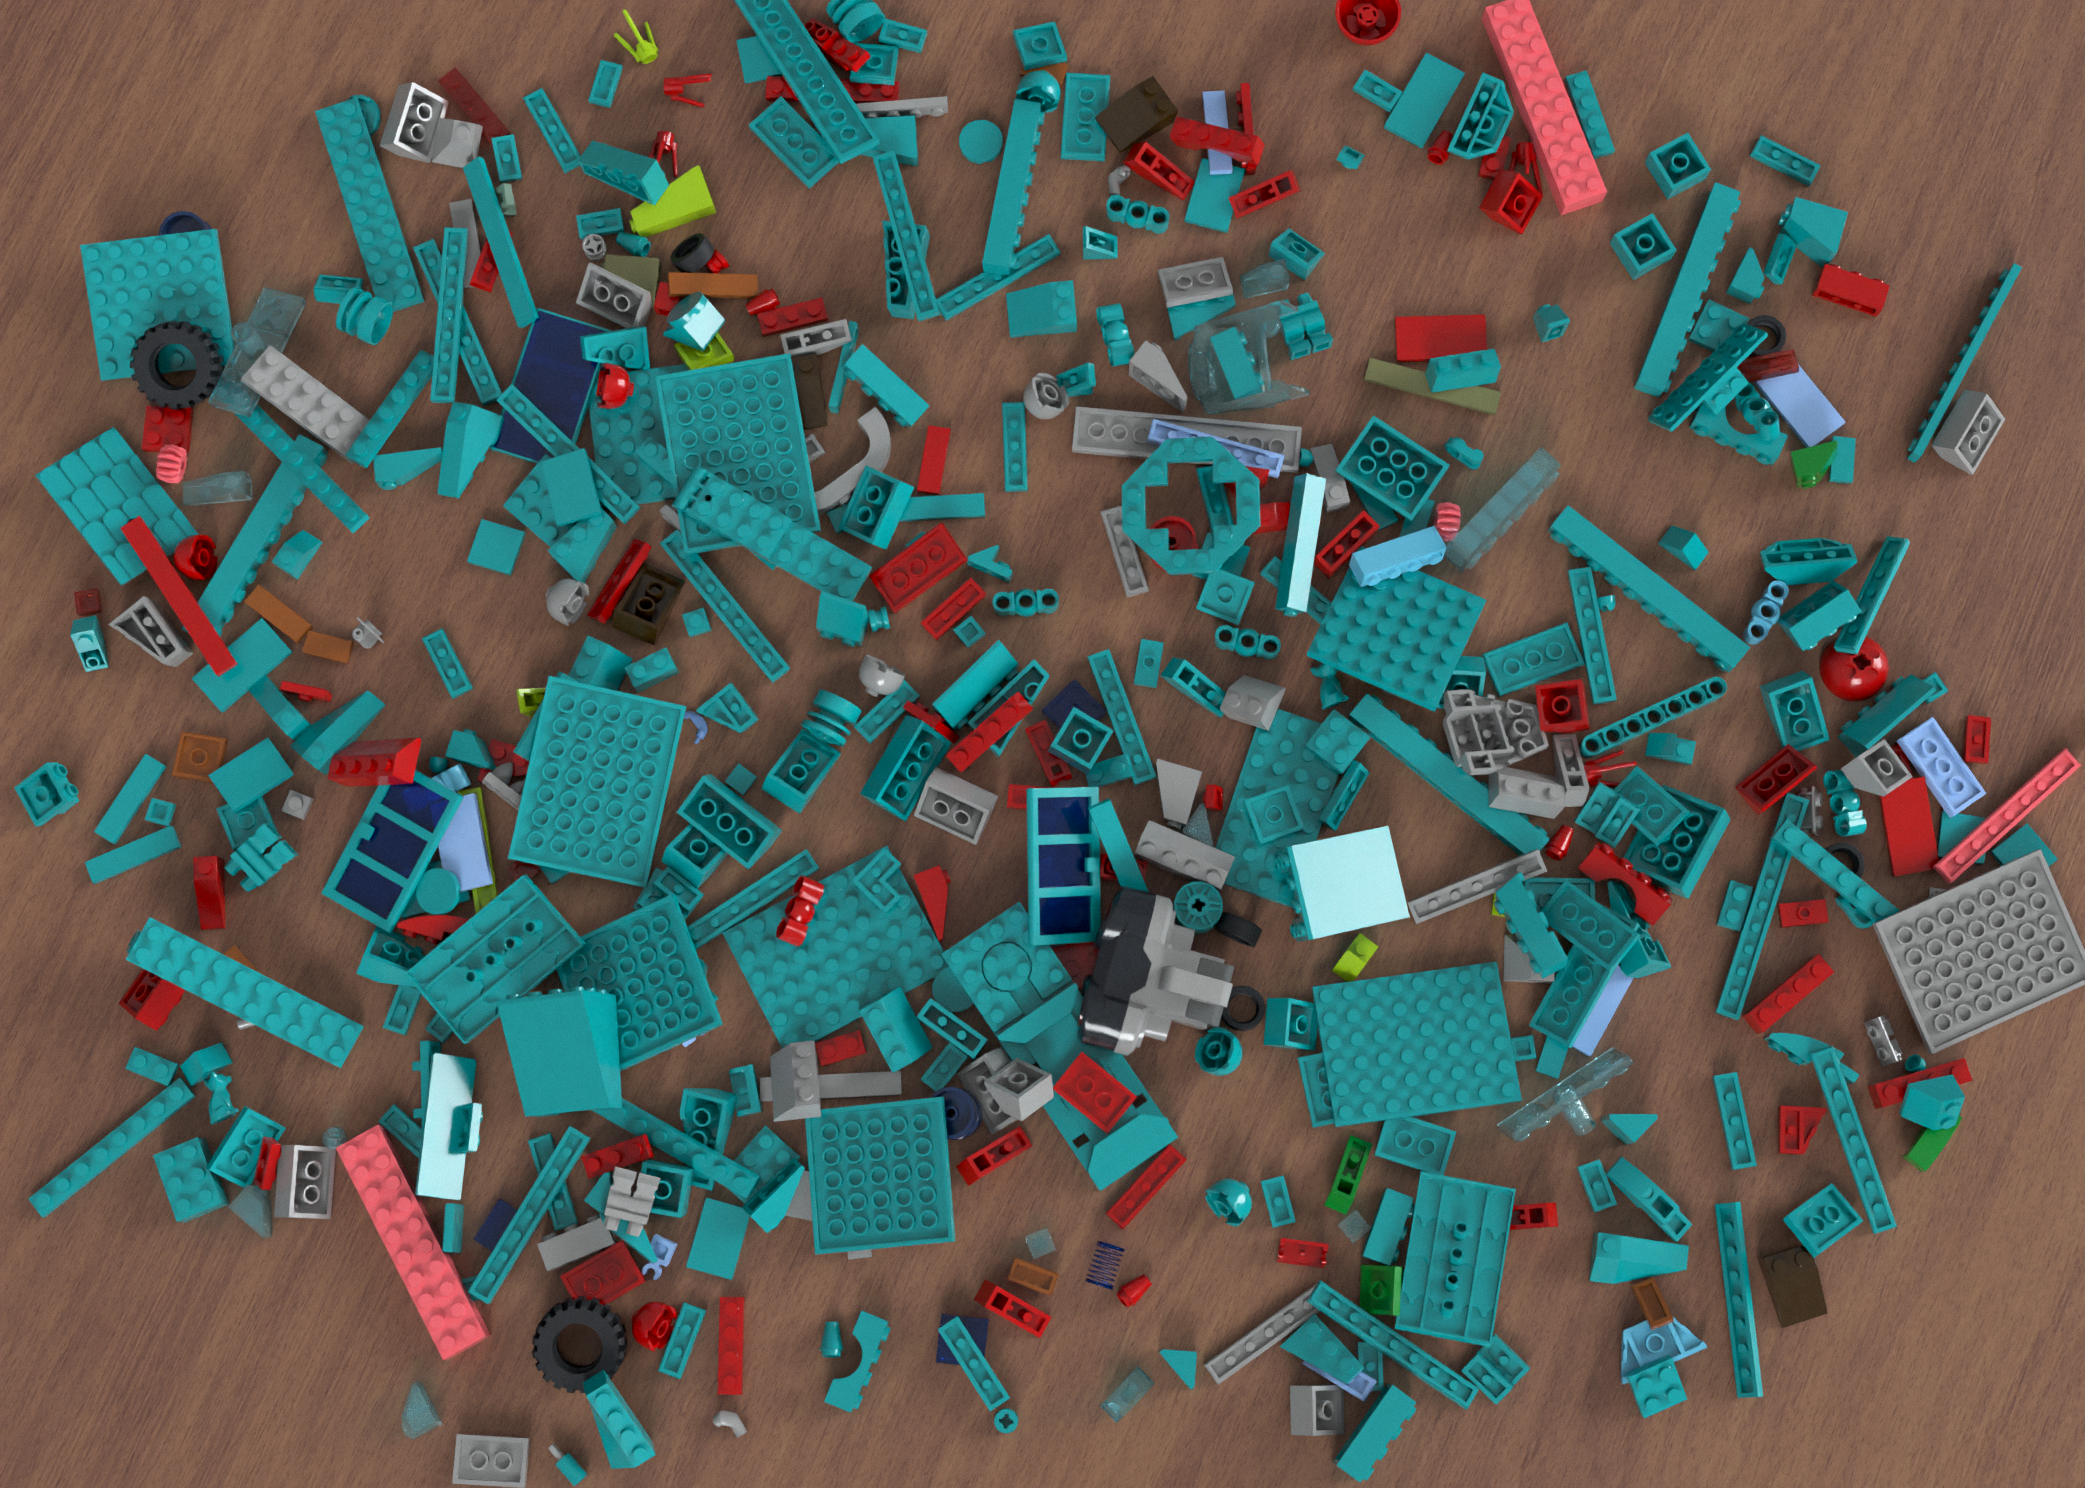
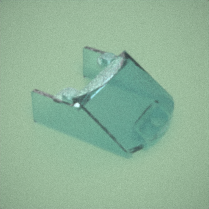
M1279 300L1194 327L1193 344L1189 345L1188 353L1189 376L1197 400H1200L1206 413L1218 414L1275 407V404L1309 395L1308 389L1294 384L1287 385L1281 380L1272 381L1266 339L1277 335L1280 330V317L1298 312L1297 306ZM1234 326L1239 332L1243 331L1248 343L1244 345L1247 353L1251 351L1256 362L1252 366L1255 373L1260 372L1264 381V385H1261L1262 393L1237 400L1233 396L1210 337Z

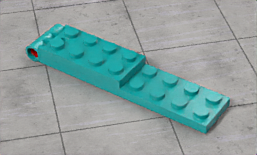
M696 465L672 504L679 511L819 591L853 601L872 570L870 565ZM708 497L712 498L710 501H706Z

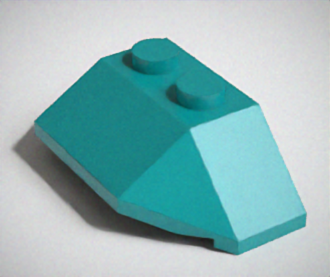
M1482 73L1450 143L1448 152L1467 160L1497 152L1514 114L1504 81Z
M1825 538L1776 541L1765 550L1760 551V558L1765 571L1777 580L1783 581L1786 585L1831 582L1857 563L1852 544H1842Z

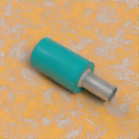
M555 1443L548 1448L558 1460L555 1465L574 1487L588 1475L570 1453L564 1455Z

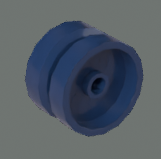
M179 211L172 213L164 219L158 236L209 230L212 227L192 212Z
M945 1087L934 1092L930 1097H944L947 1139H966L972 1136L980 1127L983 1117L982 1106L978 1098L970 1091L956 1087ZM952 1111H955V1116H951Z

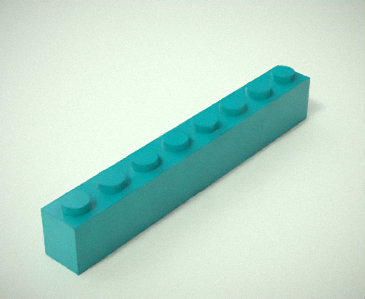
M1014 100L982 261L984 272L1010 276L1011 268L1016 267L1017 255L1014 252L1015 247L1019 248L1021 234H1018L1019 227H1023L1025 221V213H1022L1023 206L1028 205L1029 193H1026L1027 186H1031L1033 180V173L1030 170L1031 165L1035 166L1037 152H1034L1035 145L1040 144L1041 132H1038L1039 125H1043L1045 119V112L1042 111L1041 103Z

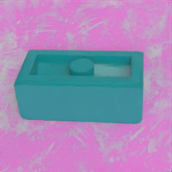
M319 274L313 288L315 300L318 302L341 304L348 291L353 287L362 289L364 281L362 278Z

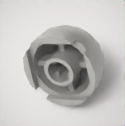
M1039 373L1027 383L1023 392V401L1027 410L1033 416L1046 420L1061 414L1069 404L1066 389L1063 385L1059 387L1055 383L1057 379L1047 373Z
M562 579L549 587L546 592V604L549 614L566 626H569V622L574 624L586 608L587 603L583 601L585 595L589 596V587L575 579Z
M865 655L859 668V678L861 683L866 686L865 691L875 697L878 694H893L902 685L906 676L894 666L890 667L884 661L871 655Z

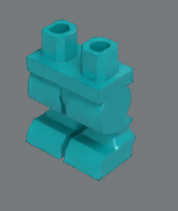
M1308 292L1297 296L1296 300L1299 305L1297 307L1291 308L1290 302L1287 299L1277 303V322L1284 338V343L1288 346L1290 360L1310 355L1311 351L1313 354L1332 347L1333 338L1330 333L1325 334V320L1318 308L1317 300L1313 301Z
M266 822L230 855L232 859L229 860L224 868L232 876H235L242 869L248 876L240 884L249 892L257 886L264 885L283 868V864L292 861L299 854L285 839L279 841L283 837L269 822ZM277 843L275 846L271 848V851L269 853L265 854L267 847Z

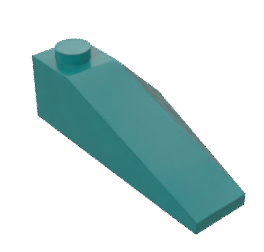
M453 401L446 422L437 494L459 499L473 478V471L479 462L482 463L486 458L484 454L491 444L494 445L496 443L504 421L503 416L475 405Z
M367 690L305 728L290 747L317 770L326 775L329 772L332 756L353 741H356L386 705Z
M1608 882L1611 909L1640 924L1636 931L1641 935L1619 964L1623 974L1627 977L1641 978L1671 968L1662 945L1658 940L1653 941L1647 929L1650 926L1634 912L1636 904L1623 883Z
M685 1088L680 1107V1118L683 1120L684 1133L723 1155L734 1116L737 1094L714 1088ZM694 1169L692 1186L712 1191L716 1181Z

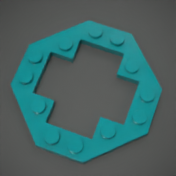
M1213 437L1166 439L1122 485L1123 533L1132 539L1169 575L1216 573L1222 567V564L1245 543L1244 541L1261 526L1259 478ZM1213 461L1214 483L1236 482L1237 525L1214 526V548L1169 551L1168 528L1146 529V487L1168 486V463Z

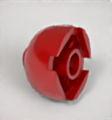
M602 363L605 371L600 370L598 376L596 396H601V402H597V407L604 409L621 407L626 403L628 396L633 395L634 383L630 382L629 374L621 366Z
M191 535L178 542L173 560L181 575L191 580H206V578H211L217 569L218 556H214L213 549H216L213 540L207 535Z
M657 1301L648 1302L640 1307L639 1310H636L631 1318L632 1334L636 1342L655 1352V1348H663L673 1332L674 1326H671L673 1318L677 1319L676 1309L666 1303Z

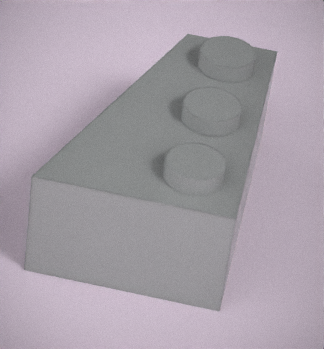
M143 596L108 624L124 634L126 638L138 644L143 650L164 665L177 667L194 654L155 599Z

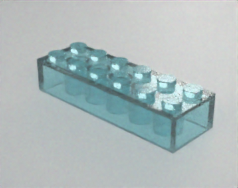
M1540 447L1448 543L1444 557L1462 573L1467 568L1472 570L1483 556L1482 552L1487 554L1499 539L1498 536L1502 538L1510 530L1514 523L1513 520L1518 522L1526 513L1525 511L1529 508L1528 504L1533 506L1539 500L1541 494L1545 491L1543 488L1548 490L1556 482L1557 477L1560 475L1558 470L1561 464Z

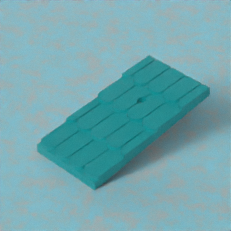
M114 427L35 475L121 586L147 570L120 529L128 521L141 516L167 556L174 553L178 542L185 537L199 535Z
M525 874L404 974L463 1044H467L497 1018H500L497 1006L498 1000H506V995L519 994L525 996L586 943Z
M1423 1171L1420 1172L1401 1286L1400 1316H1396L1394 1329L1486 1347L1491 1346L1516 1189Z

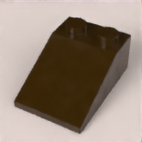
M1154 76L1137 84L1095 116V120L1117 151L1121 153L1134 144L1173 124L1178 109Z
M817 355L791 357L803 429L828 426Z
M643 563L615 610L612 627L655 645L684 587L685 580Z
M1803 1244L1757 1258L1781 1328L1828 1314L1815 1259Z

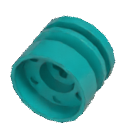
M831 0L826 8L827 14L832 18L833 23L839 26V32L843 38L853 44L873 35L883 25L885 20L884 13L873 0Z
M353 287L348 291L340 304L336 317V328L341 332L348 333L350 336L357 335L360 340L370 345H377L383 339L391 324L394 312L393 304L379 296L372 297L370 292H364L359 287Z
M820 689L812 701V705L819 710V713L807 711L806 715L811 720L803 719L801 726L814 737L826 743L844 747L847 741L841 735L850 736L851 732L843 725L844 723L855 725L862 711L844 698Z
M1202 881L1184 885L1177 892L1173 903V910L1176 911L1175 922L1177 925L1194 929V935L1211 931L1217 925L1223 911V900L1219 892L1212 885ZM1196 901H1198L1200 905H1204V907H1202L1201 912H1198L1197 909L1192 908L1195 905Z

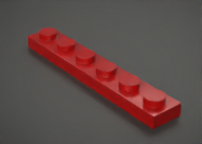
M767 76L765 96L767 101H776L779 97H782L785 101L799 102L784 77ZM839 79L855 104L899 100V81H895L894 85L856 83L850 82V79Z

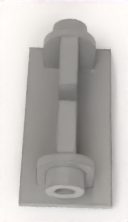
M356 618L360 624L353 630L352 637L362 647L369 649L378 640L384 643L380 638L382 633L370 621L366 619L363 622L360 618Z
M1812 786V792H1809V788H1800L1797 796L1809 800L1807 813H1805L1800 830L1806 835H1810V831H1812L1816 836H1819V829L1823 828L1822 816L1819 815V807L1822 806V794L1818 793V789Z
M1883 1015L1864 1022L1882 1067L1902 1060L1901 1055L1903 1052H1901L1897 1040L1893 1039L1890 1041L1888 1037L1894 1034L1889 1019H1886Z

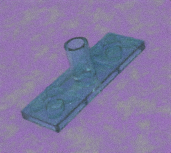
M264 287L248 321L236 324L231 331V336L237 344L219 378L218 384L208 400L212 407L251 417L261 395L243 383L241 378L270 345L280 353L283 352L306 304V300L303 297Z
M1612 1047L1498 1123L1497 1127L1501 1133L1513 1141H1523L1531 1135L1530 1132L1536 1128L1546 1126L1550 1123L1551 1118L1562 1112L1575 1135H1585L1595 1128L1596 1122L1581 1098L1596 1088L1599 1089L1609 1083L1608 1080L1615 1075L1619 1076L1625 1073L1628 1067L1633 1064V1061L1629 1055Z

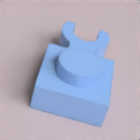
M655 1234L650 1244L658 1261L653 1264H646L642 1269V1274L646 1275L649 1269L653 1268L655 1270L653 1279L657 1280L662 1274L661 1265L665 1267L669 1265L677 1243Z

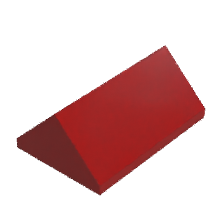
M1787 744L1738 784L1735 789L1755 813L1759 815L1816 770L1817 767L1791 745Z

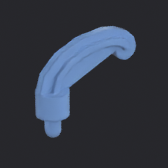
M693 711L685 712L684 719L690 718L698 728L695 735L697 738L694 741L695 744H698L700 740L705 738L708 727L700 715Z

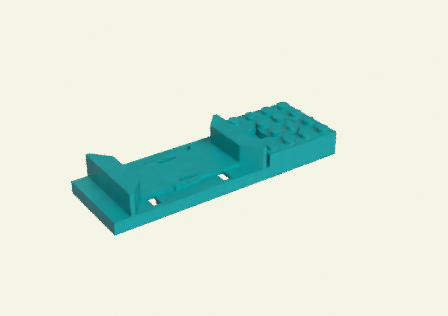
M1020 902L941 954L1012 1061L1019 1058L1031 1065L1037 1062L1043 1071L1051 1074L1054 1086L1078 1055L1083 1052L1136 1096L1141 1093L1147 1101L1138 1108L1131 1104L1108 1134L1054 1090V1098L1043 1105V1108L1099 1191L1178 1138L1168 1123L1169 1120L1159 1110L1122 1054L1086 1045L1079 1041L1078 1031L1081 1028L1084 997L1049 945H1029L1028 913ZM1085 1133L1090 1141L1077 1149L1072 1141Z

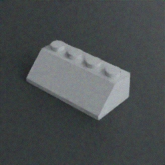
M1150 820L1142 833L1134 854L1135 859L1146 861L1149 865L1189 882L1202 881L1208 883L1219 894L1235 858L1230 854Z

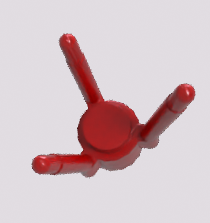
M712 74L665 77L664 94L665 96H671V101H681L704 107V103L679 96V94L684 93V84L711 81Z
M658 131L648 157L653 158L657 150L656 160L659 164L662 154H668L671 151L673 176L677 177L676 151L678 144L674 142L675 135L668 131Z
M1520 142L1516 145V151L1512 152L1509 171L1514 172L1516 161H1518L1519 164L1524 165L1525 174H1529V164L1532 162L1537 190L1543 195L1536 161L1537 153H1534V144L1531 142Z
M1624 750L1613 752L1593 761H1586L1584 769L1589 787L1596 786L1598 782L1608 787H1617L1620 784L1619 782L1599 781L1598 779L1602 778V772L1634 766L1637 762L1630 761L1600 766L1599 763L1624 754Z

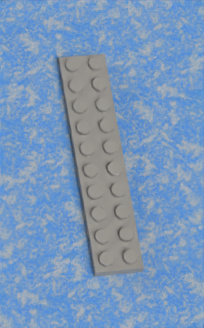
M1076 406L1072 444L1073 453L1148 459L1160 446L1147 442L1152 421L1157 419L1285 455L1280 472L1298 473L1302 427ZM1213 461L1187 462L1193 464L1213 465Z

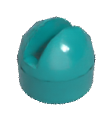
M1300 448L1299 466L1308 467L1312 464L1314 457L1311 451Z
M1615 595L1597 598L1599 609L1603 612H1607V610L1612 611L1616 606Z
M430 757L429 768L432 772L440 774L446 771L449 760Z
M1913 1054L1905 1061V1069L1911 1074L1926 1069V1062L1919 1055Z

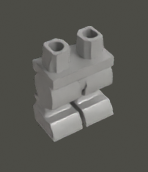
M614 1166V1182L610 1185L603 1213L606 1215L604 1228L617 1231L620 1219L628 1220L626 1234L639 1237L643 1225H647L655 1199L654 1193L658 1188L661 1178L638 1172L637 1188L633 1195H630L631 1186L634 1184L637 1172Z

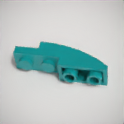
M1770 1033L1764 1037V1040L1769 1042L1768 1046L1779 1053L1780 1051L1788 1055V1060L1798 1066L1801 1064L1807 1065L1811 1062L1809 1052L1830 1046L1810 1037L1790 1033ZM1834 1048L1846 1083H1855L1859 1074L1840 1062L1844 1053Z
M1620 1157L1605 1173L1638 1208H1642L1673 1241L1678 1242L1693 1225L1679 1211L1680 1207L1662 1189L1623 1157Z

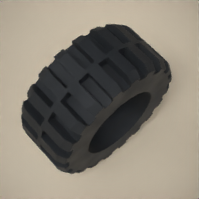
M169 321L158 324L146 330L145 334L137 339V346L132 348L131 355L134 358L130 361V368H134L135 373L131 375L133 381H138L140 386L137 389L140 393L145 392L147 394L146 399L150 402H158L160 407H170L171 409L192 407L209 398L214 393V389L218 388L221 383L219 378L224 372V368H221V363L224 360L223 355L219 356L218 353L220 347L218 343H213L211 340L213 336L209 332L204 333L202 327L197 324L191 325L187 321ZM169 344L185 346L195 358L196 375L185 386L170 384L159 371L158 357L160 351Z
M578 1296L577 1299L570 1297L562 1303L558 1302L544 1315L536 1328V1333L532 1340L534 1345L532 1356L537 1360L535 1366L538 1371L542 1370L544 1373L542 1378L546 1382L549 1380L554 1382L555 1385L553 1387L559 1390L561 1387L567 1388V1393H574L575 1390L585 1393L584 1381L602 1370L606 1372L611 1380L625 1357V1349L627 1347L625 1325H621L619 1321L621 1317L617 1312L614 1314L610 1310L612 1308L610 1305L599 1303L600 1299L593 1297L592 1300H588L586 1296ZM575 1323L585 1324L598 1333L602 1341V1351L595 1362L589 1365H576L567 1361L562 1356L557 1341L560 1332L566 1326Z

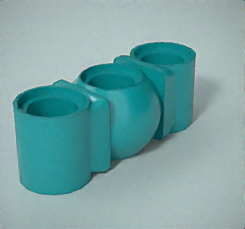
M1120 195L1111 196L1106 204V215L1113 222L1120 221L1124 224L1126 221L1132 228L1139 229L1146 226L1145 230H1151L1157 234L1164 233L1168 229L1170 215L1163 207H1155L1154 205L1149 207L1142 200L1130 202L1129 198L1124 199ZM1117 205L1122 209L1116 212L1111 207ZM1139 211L1143 216L1139 218L1134 217L1132 213ZM1161 217L1165 221L1163 223H1156L1154 219Z
M1116 303L1097 307V320L1101 327L1104 343L1108 346L1107 353L1111 366L1129 364V361L1135 355L1131 339H1129L1128 328L1124 324L1125 318L1121 304Z
M1748 383L1735 396L1736 408L1742 413L1746 422L1754 425V429L1759 432L1760 438L1766 441L1774 440L1780 435L1778 414L1772 410L1767 400L1760 397L1759 392L1755 391L1754 386Z
M1024 588L1015 594L1014 591L1009 593L998 592L993 597L992 603L994 612L998 616H1015L1016 613L1023 617H1029L1037 611L1038 614L1043 612L1047 614L1054 613L1059 607V596L1053 589L1037 590L1036 593L1031 589ZM1045 597H1052L1055 600L1054 604L1046 606L1042 601ZM1028 598L1032 601V604L1029 607H1023L1019 604L1020 601ZM1000 600H1006L1009 602V606L1001 609L997 606V603Z
M1222 625L1215 632L1214 643L1219 649H1228L1232 652L1235 650L1244 657L1256 655V657L1272 660L1278 656L1281 648V643L1277 637L1273 635L1266 636L1262 633L1260 636L1251 628L1239 630V628H1232L1229 625ZM1227 633L1230 635L1231 640L1223 642L1219 639V635ZM1249 638L1254 644L1251 647H1245L1242 645L1241 640ZM1271 643L1275 646L1276 650L1274 652H1267L1264 649V645Z
M1842 770L1826 772L1823 777V784L1827 789V795L1832 794L1830 807L1838 815L1833 817L1837 834L1840 836L1863 834L1867 823L1863 816V810L1858 811L1860 798L1853 791L1856 788L1847 779Z

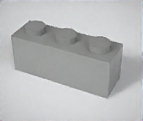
M599 1214L586 1219L587 1224L579 1227L577 1223L564 1228L565 1233L556 1236V1233H552L542 1237L543 1242L537 1245L547 1271H553L617 1243L614 1233L604 1228Z

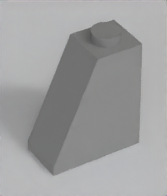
M1157 759L1156 774L1163 821L1167 822L1168 827L1174 829L1186 828L1202 771Z

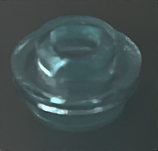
M339 1127L328 1128L322 1137L323 1144L330 1149H336V1147L344 1144L347 1140L345 1132Z

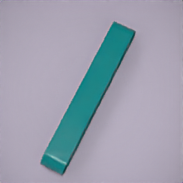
M1712 677L1591 733L1580 742V754L1587 759L1594 758L1713 703L1725 694L1727 684L1720 677ZM1711 684L1716 685L1719 688V694L1712 693L1709 686ZM1689 694H1695L1699 702L1697 704L1692 703L1689 700ZM1668 704H1675L1678 707V713H1672L1668 708ZM1648 713L1655 714L1658 721L1656 723L1649 721ZM1627 723H1634L1637 727V732L1629 731ZM1606 733H1614L1617 738L1616 742L1609 741ZM1586 742L1594 743L1596 751L1591 752L1587 750Z

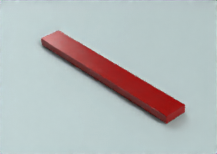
M138 516L120 529L214 673L219 677L238 665L143 518Z

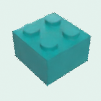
M1689 133L1650 152L1645 161V165L1667 200L1702 182L1711 171V168Z
M1653 213L1614 234L1610 242L1611 247L1633 281L1671 260L1676 252V248Z
M1073 707L1048 752L1088 775L1114 730Z
M650 1159L644 1161L641 1173L661 1178L658 1188L654 1193L655 1199L650 1213L678 1218L684 1217L688 1210L694 1168Z

